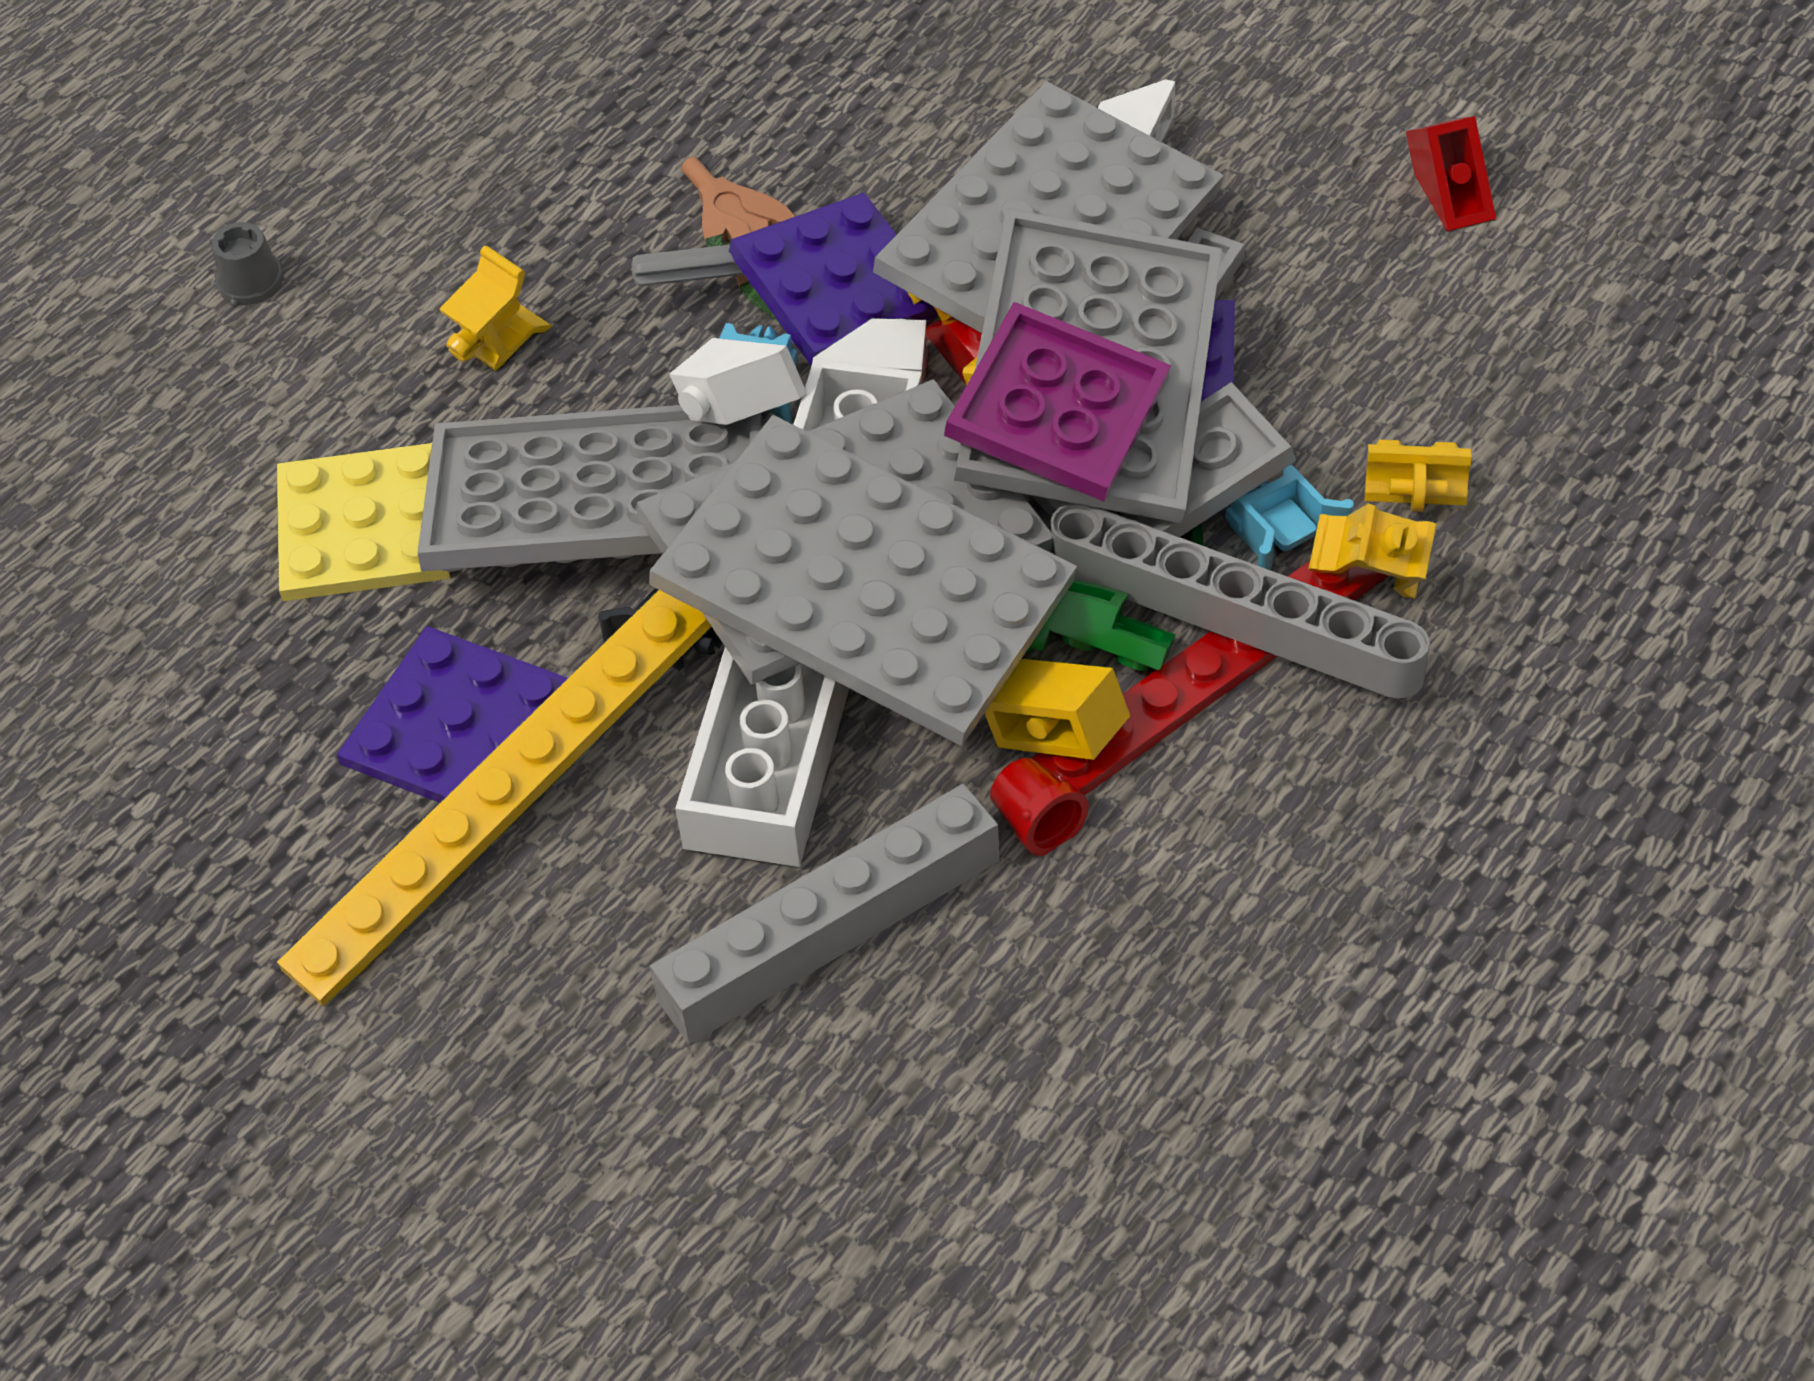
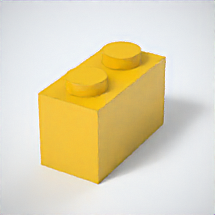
M1021 659L985 711V716L998 748L1094 760L1128 720L1130 713L1113 668Z

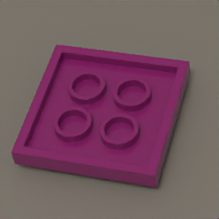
M1013 302L948 417L944 436L1105 502L1168 379L1171 365Z

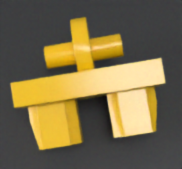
M1381 439L1376 444H1368L1365 501L1410 503L1411 512H1423L1424 504L1467 506L1468 480L1472 459L1471 448H1458L1457 444L1453 442H1435L1431 447L1404 446L1399 440Z

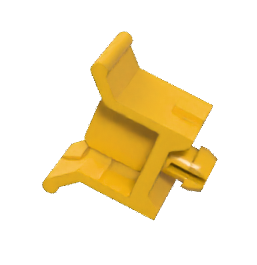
M483 246L480 250L481 258L477 271L439 310L461 327V330L457 334L453 333L447 341L446 347L449 348V352L461 362H466L476 357L497 371L533 333L546 332L552 325L519 303L517 297L521 291L525 271L490 247Z
M1369 503L1348 516L1320 514L1308 570L1319 573L1340 574L1353 566L1362 567L1396 577L1394 590L1403 597L1415 599L1418 583L1426 579L1436 523L1430 521L1417 522L1379 511L1375 505Z

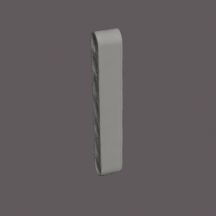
M1068 503L1059 507L1053 513L1050 521L1053 537L1051 553L1077 566L1075 580L1099 584L1129 593L1127 597L1129 601L1387 697L1397 699L1408 698L1418 693L1423 687L1430 641L1426 631L1414 622L1097 507Z

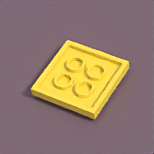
M432 443L277 464L279 592L282 601L451 579L450 572L421 571L418 558V545Z

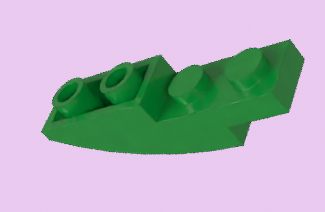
M1074 580L1026 652H1032L1034 648L1043 651L1056 632L1063 635L1062 640L1066 644L1077 649L1093 651L1097 647L1116 654L1117 660L1129 668L1148 671L1152 667L1160 670L1170 653L1176 634L1122 615L1129 593L1099 584Z

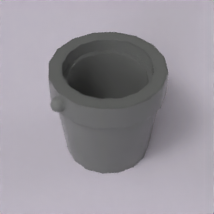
M237 222L221 228L214 235L212 249L216 266V287L219 294L229 301L231 306L236 307L238 305H251L263 302L280 289L284 279L281 264L273 255L263 232L258 226L246 222Z

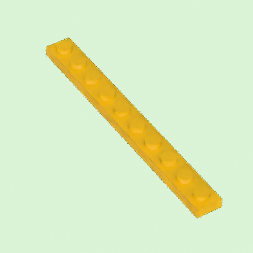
M658 590L277 961L281 971L319 1004L325 1006L379 956L712 627L703 613Z

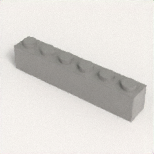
M964 783L649 965L658 1003L687 1043L691 1045L1000 861L998 824Z

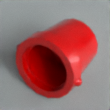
M1021 758L1010 763L996 777L990 790V799L993 805L1016 832L1018 841L1030 853L1036 856H1045L1077 835L1088 816L1089 803L1086 796L1074 785L1062 781L1030 758Z

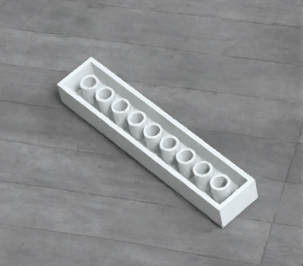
M814 358L805 386L807 393L802 396L794 425L805 431H810L922 384V372ZM725 647L675 808L683 849L800 867L849 688L802 663L751 685Z

